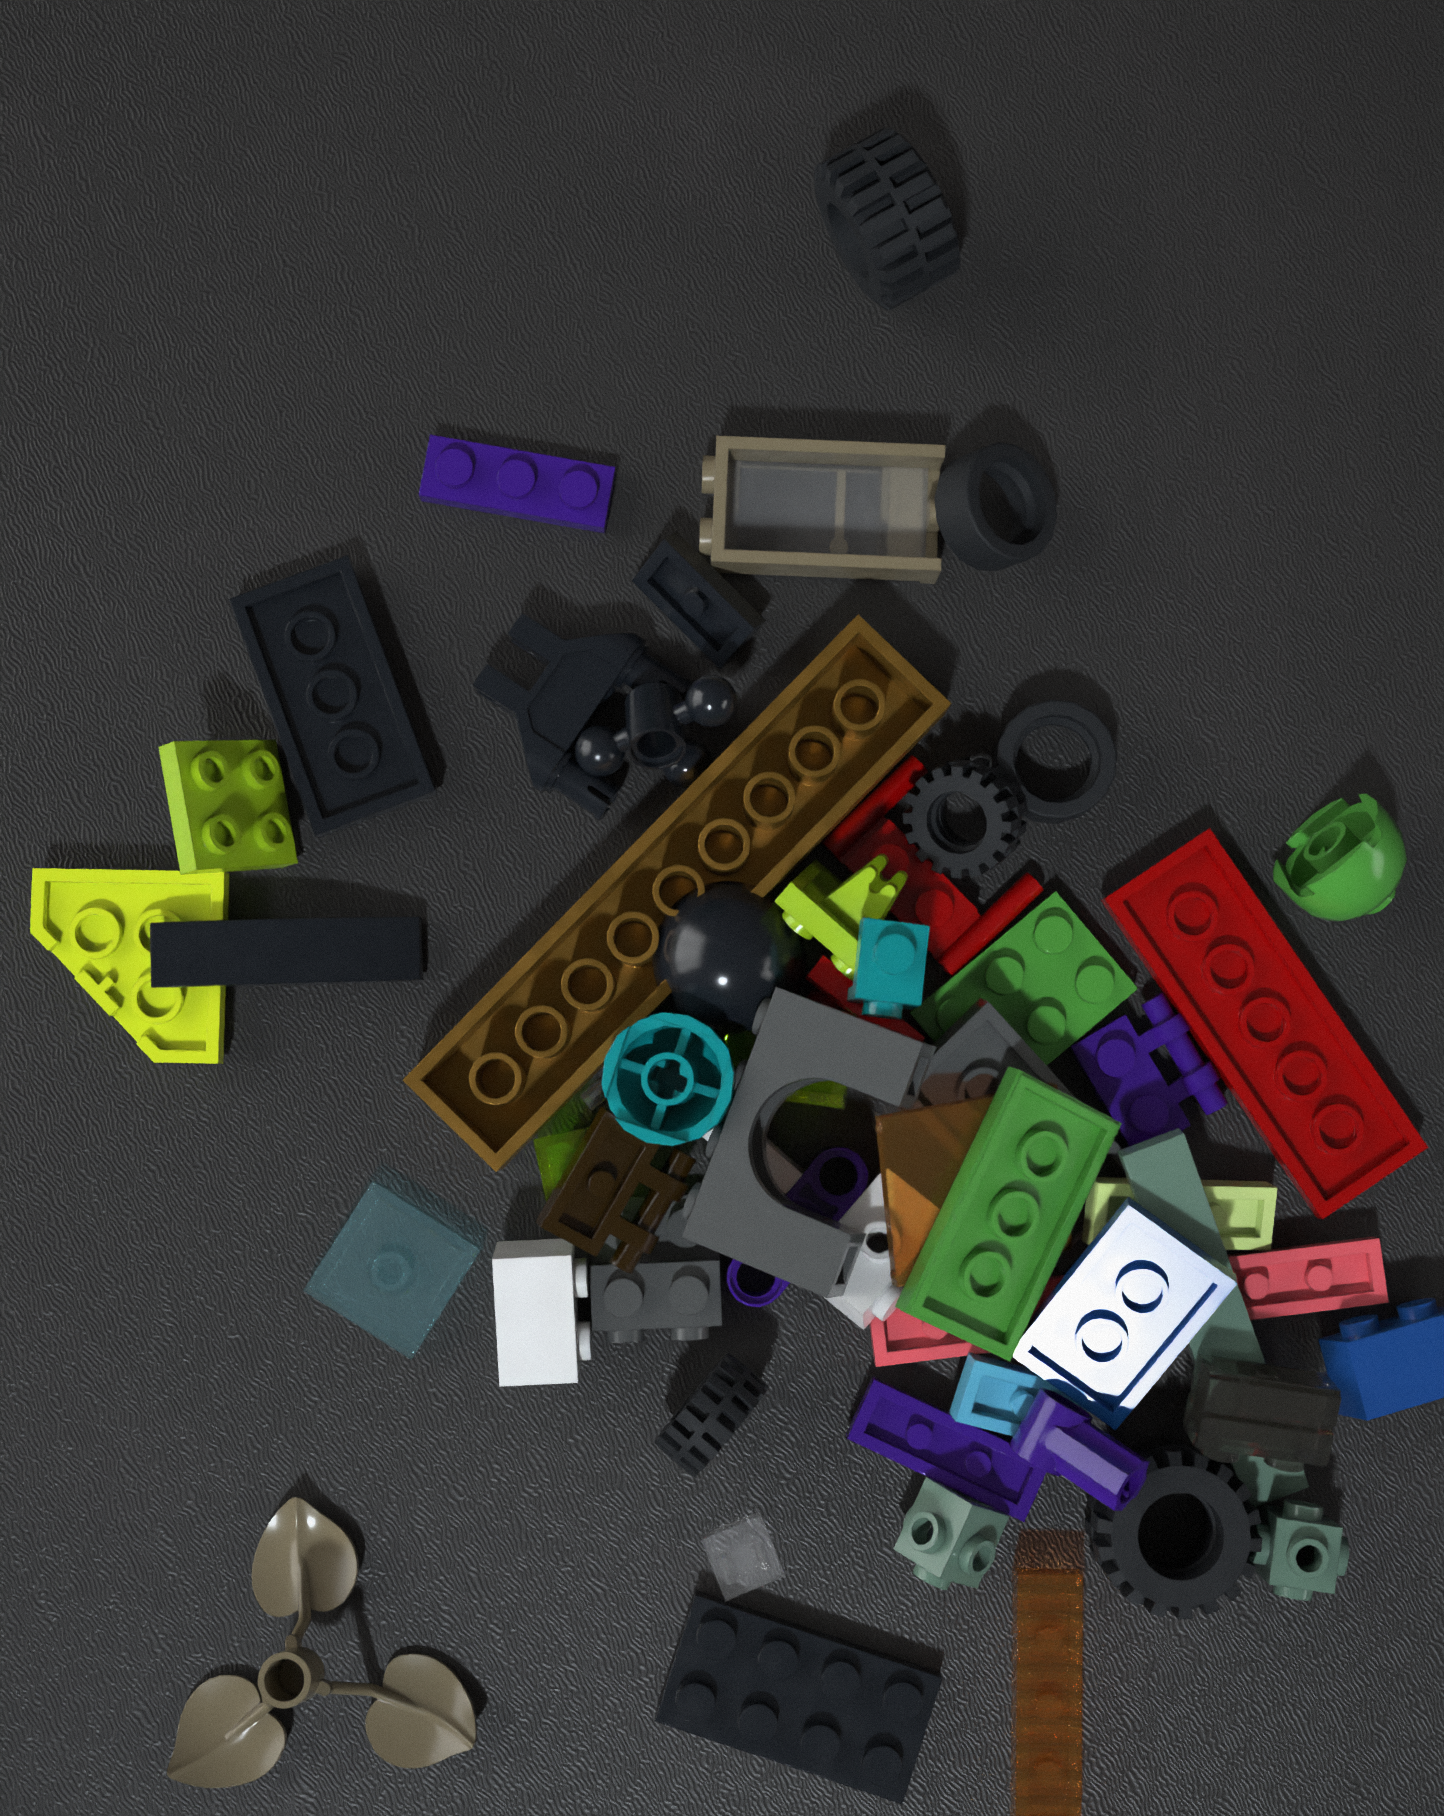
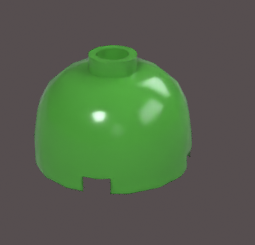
M1358 794L1362 803L1350 806L1343 798H1340L1311 815L1287 840L1286 844L1290 848L1297 849L1287 859L1285 866L1278 859L1275 861L1273 866L1274 882L1291 900L1314 917L1327 921L1355 919L1366 914H1374L1381 911L1395 896L1396 887L1400 883L1407 861L1402 832L1389 813L1377 800L1368 794Z

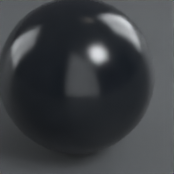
M719 881L705 884L704 894L698 896V888L686 893L671 907L673 910H680L676 916L664 915L659 924V945L652 957L654 978L657 986L666 979L672 992L665 999V1002L675 1014L692 1016L721 1035H737L752 1032L753 1021L760 1004L766 997L772 998L775 987L798 993L806 966L804 939L784 921L782 913L785 910L774 902L777 897L770 892L762 898L751 892L756 887L755 885L739 881Z

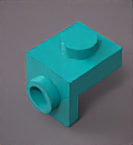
M862 918L860 920L853 986L848 988L847 1001L862 1003V1015L885 1019H902L903 1009H913L921 1006L930 926L872 918Z

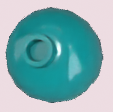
M662 1012L638 1020L631 1027H627L617 1035L604 1058L601 1085L604 1096L608 1100L610 1110L625 1131L646 1143L675 1146L700 1139L721 1123L734 1098L736 1071L730 1049L713 1028L689 1015Z

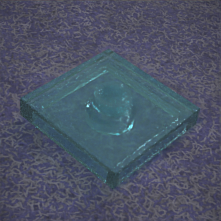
M374 1180L303 1291L412 1360L483 1248L377 1180Z

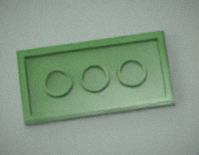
M1008 1066L895 1307L1007 1361H1011L1122 1123L1031 1075Z

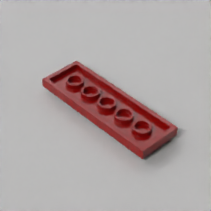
M1210 828L1101 900L1175 1011L1182 1014L1191 1028L1189 1030L1209 1061L1212 1062L1216 1071L1316 1218H1326L1429 1148Z

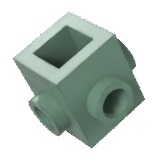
M926 1477L913 1506L905 1515L903 1529L894 1546V1550L916 1563L912 1573L932 1586L948 1590L951 1582L977 1589L983 1575L989 1570L994 1561L996 1546L1010 1516Z
M1285 1499L1283 1507L1264 1504L1259 1506L1261 1523L1254 1525V1531L1263 1538L1261 1552L1251 1551L1249 1560L1257 1566L1255 1572L1269 1585H1273L1272 1593L1302 1601L1312 1600L1313 1591L1335 1594L1337 1576H1344L1347 1570L1349 1544L1347 1537L1342 1536L1343 1527L1323 1514V1506L1293 1499ZM1306 1546L1304 1563L1296 1562L1298 1551Z

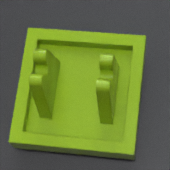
M276 740L173 741L158 747L181 875L277 869L298 863Z
M879 854L843 882L815 859L790 882L774 901L785 910L782 913V917L788 926L805 939L811 940L815 937L833 953L831 960L835 967L852 981L854 978L860 920L862 918L885 920L908 879V875L904 871H898L891 879L883 878L882 870L889 861L885 854Z

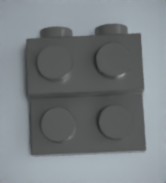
M684 1194L680 1203L672 1202L655 1232L660 1236L651 1254L643 1253L632 1274L621 1270L609 1262L621 1241L609 1234L597 1257L591 1254L592 1331H606L607 1343L645 1341V1329L661 1328L671 1329V1340H703L710 1338L709 1327L722 1326L719 1253L682 1237L688 1222L682 1216L688 1194ZM631 1196L621 1215L633 1220L646 1196Z

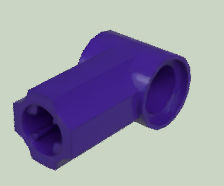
M1040 1388L1009 1444L1010 1448L1020 1457L1041 1470L1055 1476H1064L1112 1510L1123 1511L1126 1505L1138 1495L1147 1478L1146 1472L1150 1462L1092 1424L1093 1417L1086 1410L1050 1389Z

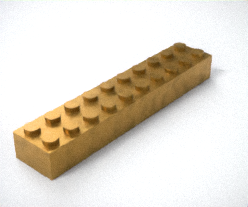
M858 614L413 1068L403 1081L495 1172L502 1170L604 1066V1058L617 1035L627 1027H631L638 1020L653 1015L665 1003V999L672 991L666 979L657 986L653 973L652 957L659 945L658 926L664 915L676 916L680 911L671 909L672 905L695 888H698V896L704 894L705 884L719 881H739L755 885L756 887L751 892L762 898L769 892L772 893L945 715L952 703Z

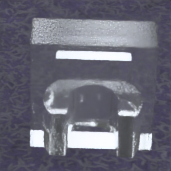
M761 1511L701 1535L702 1544L725 1601L785 1577V1570Z

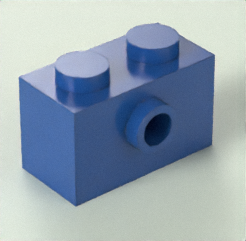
M1423 1298L1402 1303L1396 1306L1399 1316L1379 1321L1378 1315L1375 1314L1346 1319L1339 1323L1340 1333L1318 1339L1338 1415L1368 1421L1444 1398V1307L1437 1306L1435 1298Z

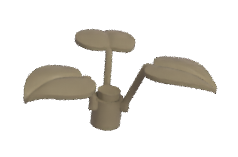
M294 1497L288 1500L276 1512L265 1528L255 1552L251 1576L256 1600L264 1612L270 1616L284 1617L299 1611L298 1621L294 1630L285 1639V1650L272 1655L263 1663L258 1675V1687L252 1680L240 1675H219L199 1685L187 1700L180 1716L175 1747L167 1768V1776L175 1781L203 1788L239 1786L262 1777L279 1761L287 1743V1733L284 1725L270 1711L274 1707L281 1709L294 1707L311 1699L316 1694L322 1696L329 1694L360 1695L376 1698L377 1700L369 1708L365 1719L367 1737L374 1751L384 1761L402 1768L428 1767L453 1755L471 1750L477 1741L476 1715L470 1696L455 1672L439 1659L427 1654L411 1653L394 1658L385 1670L383 1687L373 1683L341 1682L325 1679V1669L321 1658L313 1650L302 1647V1639L311 1622V1609L319 1612L330 1611L342 1605L349 1597L357 1582L359 1560L351 1538L342 1527L304 1498Z

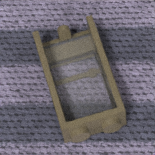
M716 436V455H703L702 494H714L713 518L700 517L699 554L701 556H711V566L719 574L899 580L935 584L941 572L942 558H937L938 531L940 528L936 521L934 497L940 477V470L945 459L946 445Z

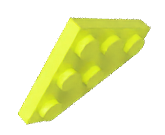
M32 868L30 933L75 976L74 979L103 1010L122 1025L137 1041L136 1044L154 1063L223 1064L226 986L151 988L150 923L228 920L229 873L181 875L180 871Z

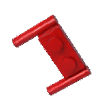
M910 755L821 841V844L851 875L879 854H885L889 859L881 873L883 878L891 879L898 871L907 873L908 879L888 913L897 922L930 926L927 953L936 960L949 976L953 977L1044 889L1033 876L1025 872L997 901L980 915L977 912L978 909L943 873L939 874L931 870L933 863L929 859L921 862L915 855L919 849L913 843L908 844L905 834L890 819L887 820L884 817L916 785L915 783L928 773L926 767L916 757Z

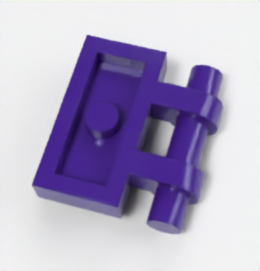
M1163 992L1141 1004L1153 1025L1144 1032L1137 1035L1125 1014L1068 1047L1107 1116L1122 1123L1118 1134L1126 1148L1179 1128L1182 1131L1191 1126L1178 1104L1191 1095L1196 1097L1206 1115L1212 1114L1228 1104L1216 1083L1220 1079L1218 1072L1211 1061L1204 1063L1187 1034V1031L1191 1028L1181 1013L1175 1014ZM1162 1045H1165L1182 1076L1166 1084L1149 1055L1151 1051Z

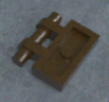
M601 1107L536 1222L541 1228L595 1257L599 1254L609 1234L613 1235L621 1241L609 1262L621 1270L632 1274L643 1253L651 1254L660 1236L655 1232L672 1202L680 1203L689 1185L684 1181L695 1164L696 1159L674 1147L662 1169L650 1164L660 1144L646 1143L628 1133L617 1122L616 1116L611 1111ZM640 1182L649 1187L650 1190L632 1220L622 1216L621 1213Z

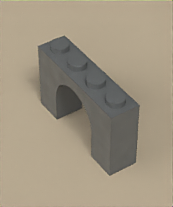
M775 987L772 998L766 997L756 1012L752 1032L757 1035L750 1057L748 1060H741L735 1069L734 1099L726 1121H721V1123L714 1127L709 1137L706 1157L710 1158L711 1161L703 1182H697L692 1187L685 1201L682 1216L688 1222L682 1237L822 1297L833 1298L843 1296L866 1233L808 1210L784 1194L775 1182L767 1160L766 1140L770 1123L778 1108L790 1095L807 1085L824 1081H834L898 1107L913 1109L936 1046L800 994Z

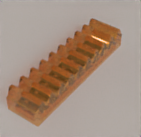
M1014 1568L1012 1573L1014 1590L1012 1612L1014 1618L1013 1625L1011 1626L1013 1651L1011 1652L1013 1677L1011 1678L1013 1695L1011 1717L1013 1730L1010 1732L1012 1757L1010 1758L1012 1810H1010V1816H1081L1083 1574L1079 1569Z

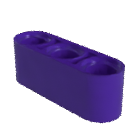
M832 1145L822 1148L805 1165L803 1175L785 1195L808 1210L839 1221L863 1194L867 1186L868 1171L865 1162L857 1153L844 1146ZM834 1157L848 1159L855 1171L852 1185L846 1191L840 1193H831L825 1190L819 1179L823 1164ZM730 1258L727 1264L726 1278L729 1290L737 1301L746 1306L762 1307L777 1299L790 1284L773 1276L771 1284L766 1289L759 1292H751L742 1288L737 1280V1271L742 1262Z

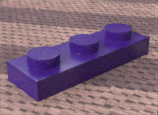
M430 434L419 497L422 502L605 533L616 469L613 466Z
M873 1376L846 1433L848 1440L1025 1522L1047 1473L1016 1454L1009 1446L1010 1440L983 1428L955 1422L948 1411Z

